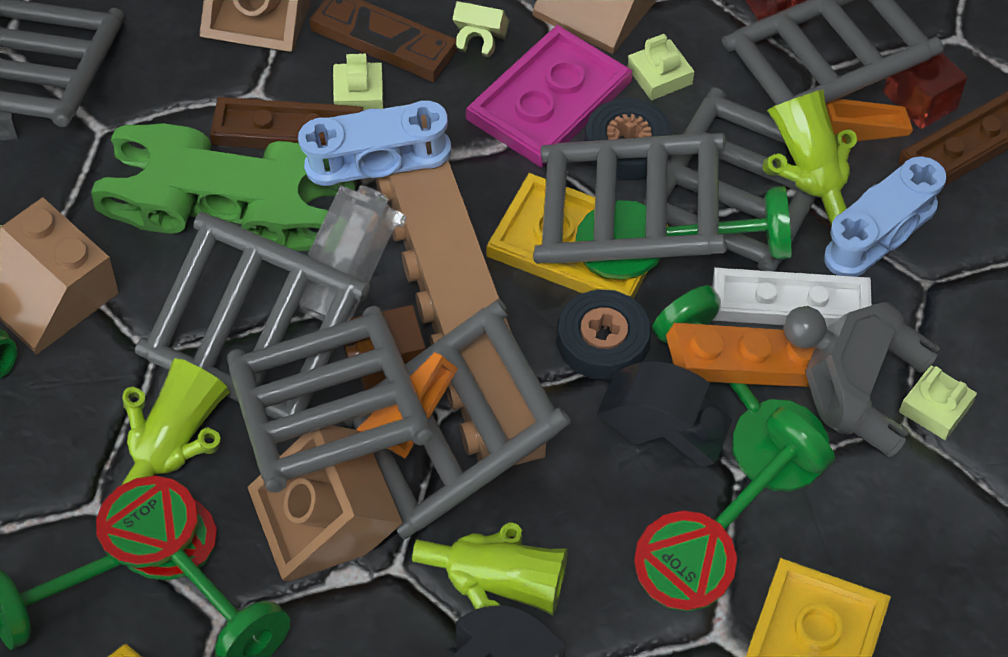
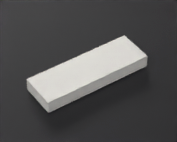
M728 268L714 269L713 288L721 299V308L712 321L784 325V319L791 310L797 307L810 306L819 310L825 318L828 327L848 312L871 306V281L868 277Z

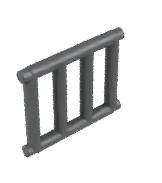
M0 0V17L96 30L93 39L90 41L0 28V47L81 59L76 70L0 59L1 79L66 88L60 100L0 91V111L50 118L57 126H68L121 28L125 17L124 13L118 8H111L108 13L22 0Z
M806 0L722 37L721 40L723 47L728 53L736 51L776 105L823 89L825 104L923 63L944 51V46L939 38L933 37L928 39L895 0H868L908 45L907 48L886 57L880 54L841 8V6L855 0ZM823 15L864 66L838 76L799 28L798 24ZM779 33L820 85L794 96L754 43Z
M712 88L683 133H707L717 116L786 144L772 117L727 100L725 92L719 88ZM726 141L724 151H719L720 160L796 190L788 206L792 243L816 196L802 192L795 186V182L778 175L770 176L766 174L762 164L764 159L768 157ZM694 154L674 155L668 158L667 199L676 184L698 193V171L687 167ZM772 161L773 166L777 168V163ZM719 180L720 203L754 217L765 218L764 198ZM646 197L642 202L644 205H646ZM667 203L666 224L669 226L698 224V215ZM742 233L724 235V239L727 242V250L758 262V269L760 271H776L778 265L783 260L772 257L766 243Z
M698 133L542 145L540 150L542 161L547 163L542 245H535L533 252L534 262L536 264H557L725 253L727 242L724 239V234H719V151H724L726 145L725 134ZM698 154V234L666 236L668 156ZM647 157L645 237L614 239L617 159ZM597 161L593 240L563 242L567 163Z
M199 212L194 221V229L198 230V233L149 338L142 337L138 341L135 353L167 370L170 369L171 362L175 358L183 359L199 366L219 378L230 391L226 397L238 402L231 375L214 368L263 260L289 271V274L253 351L281 343L309 280L336 292L319 330L347 322L356 300L362 302L367 297L370 291V284L219 217ZM217 241H221L244 252L195 357L192 358L168 346ZM334 349L306 357L300 373L327 365ZM268 370L254 374L258 387L262 385ZM314 392L265 408L266 415L279 419L307 410Z
M499 299L478 311L405 364L411 376L436 352L458 368L451 382L490 454L463 472L433 414H431L428 421L433 436L428 443L424 444V447L444 487L418 504L392 452L388 449L374 452L376 461L403 522L396 528L397 533L403 539H407L417 531L428 526L571 424L569 415L561 407L555 409L504 321V318L509 316L505 304ZM485 333L488 335L536 422L510 440L505 435L460 351ZM385 378L373 388L387 384V379ZM372 413L344 422L348 427H355L357 429Z
M377 306L368 307L363 312L362 317L253 352L245 353L243 350L236 349L227 356L229 372L258 468L267 491L271 493L282 491L286 487V481L410 440H413L417 445H424L432 439L433 434L428 418L388 322L383 316L381 309ZM370 337L374 346V350L259 387L254 377L256 373ZM381 370L384 371L388 381L387 384L270 422L265 412L267 407ZM396 404L402 416L400 420L280 458L276 443Z

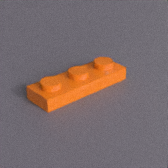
M674 323L666 334L673 364L694 372L708 382L810 387L805 371L815 347L801 349L792 345L786 338L784 330Z

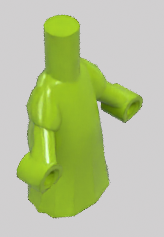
M823 89L794 98L767 110L777 125L796 166L788 164L784 155L774 154L764 159L762 168L770 176L778 175L795 182V186L802 192L811 196L821 197L832 226L836 216L847 209L840 190L847 183L850 175V167L847 161L851 148L857 142V136L850 129L834 135L825 104ZM842 137L846 139V143L843 142ZM772 161L777 163V168L773 166Z
M175 358L171 362L165 382L146 420L142 412L145 407L144 392L135 387H129L124 391L123 406L127 410L131 430L128 432L127 443L129 453L135 464L122 485L135 478L174 472L185 464V460L202 453L213 454L219 449L220 434L210 428L202 429L198 439L188 443L217 404L230 393L228 387L219 378L186 360ZM136 397L139 400L137 402H131L130 398ZM206 438H212L214 442L209 444L206 443L204 440Z
M507 523L501 528L500 532L487 536L476 533L459 538L452 546L417 539L413 549L412 562L445 568L448 578L455 589L461 594L468 596L475 610L488 606H500L498 602L488 599L485 593L487 591L554 615L565 576L568 551L567 548L547 549L521 545L522 529L518 524Z

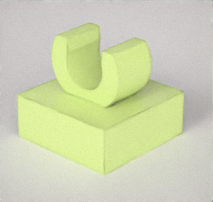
M457 1L453 15L454 23L461 30L456 40L457 47L460 52L466 53L469 40L472 37L480 36L484 39L482 54L484 57L490 58L495 49L493 37L505 39L509 20L504 11Z
M665 34L647 40L645 42V49L628 57V68L633 70L632 75L651 101L693 84L694 70L670 39L667 40Z
M347 54V64H333L334 105L363 106L364 110L383 109L382 63H367L366 54Z
M931 365L905 397L899 412L946 440L973 405L977 393L968 388L962 381L958 382L943 373L942 369Z

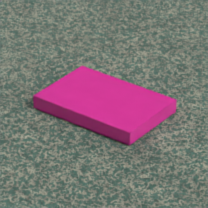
M556 25L466 108V120L543 168L547 163L542 161L540 152L542 145L570 142L587 125L591 114L598 107L612 101L632 82L633 70L561 26Z

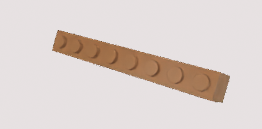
M422 115V128H427L426 116ZM431 141L426 142L427 154L429 155L432 154ZM448 160L441 166L432 169H417L375 178L381 202L390 201L393 210L388 212V219L394 241L403 240L406 251L402 252V262L408 282L417 281L420 292L415 294L419 316L423 324L429 322L432 324L435 334L430 335L431 345L478 311L499 299ZM504 318V321L506 322L508 328L510 329L509 324H508V322H507V319ZM486 333L460 351L508 440L536 422ZM450 382L446 389L450 407L452 410L461 409L465 421L460 423V434L464 449L468 456L476 454L479 462L490 453L452 382ZM546 443L515 465L544 458Z

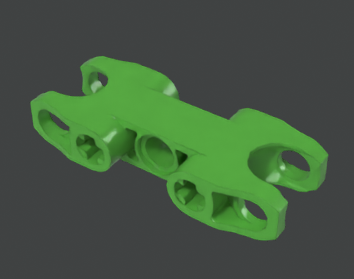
M161 123L124 125L116 128L111 138L115 158L121 160L124 164L144 170L129 178H102L95 181L91 192L96 211L111 219L128 223L141 230L175 234L185 228L189 216L196 217L199 212H204L228 222L242 224V228L295 251H327L340 246L343 236L341 218L334 215L333 212L307 204L313 199L322 196L346 197L355 193L357 180L339 182L331 186H321L313 183L305 172L304 164L307 155L302 152L299 143L276 141L266 147L263 158L211 151L212 144L210 139L196 129ZM128 142L139 143L147 149L136 148ZM328 158L323 159L325 171H330ZM109 197H114L128 202V204L116 202L110 199ZM308 228H318L326 233H316Z

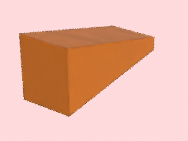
M836 99L826 104L834 135L850 129L856 133L858 142L909 136L913 131L905 106ZM842 137L843 142L846 143V139Z
M436 352L410 376L428 419L458 370L450 361ZM397 404L373 412L356 430L363 432L402 419ZM410 440L386 449L406 458L414 442Z

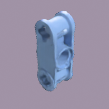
M419 101L408 105L384 109H368L360 113L330 118H316L303 125L298 135L300 148L307 155L304 164L307 177L313 183L321 186H331L339 182L369 177L382 178L393 173L417 169H432L441 166L451 155V142L444 133L448 127V116L445 109L433 101ZM422 115L426 116L427 128H422ZM320 132H323L325 135L326 145H321ZM431 141L432 154L430 155L427 154L426 142ZM327 158L330 166V171L328 172L325 171L323 159Z
M913 157L882 182L870 187L858 201L837 215L833 220L830 232L832 241L826 247L824 255L826 267L837 276L858 277L864 274L867 269L888 252L901 246L915 230L930 220L936 213L938 205L936 195L944 188L946 182L944 168L931 158Z

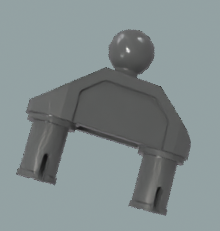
M882 302L848 312L828 327L823 315L815 308L803 306L791 310L784 319L783 330L786 338L792 345L801 349L815 347L805 372L821 419L826 425L841 435L854 433L880 450L888 458L893 457L906 441L904 437L908 435L909 430L872 407V400L870 399V394L887 350L912 366L915 371L922 373L935 361L937 357L936 352L940 350L939 344L930 341L905 324L901 311L889 302Z

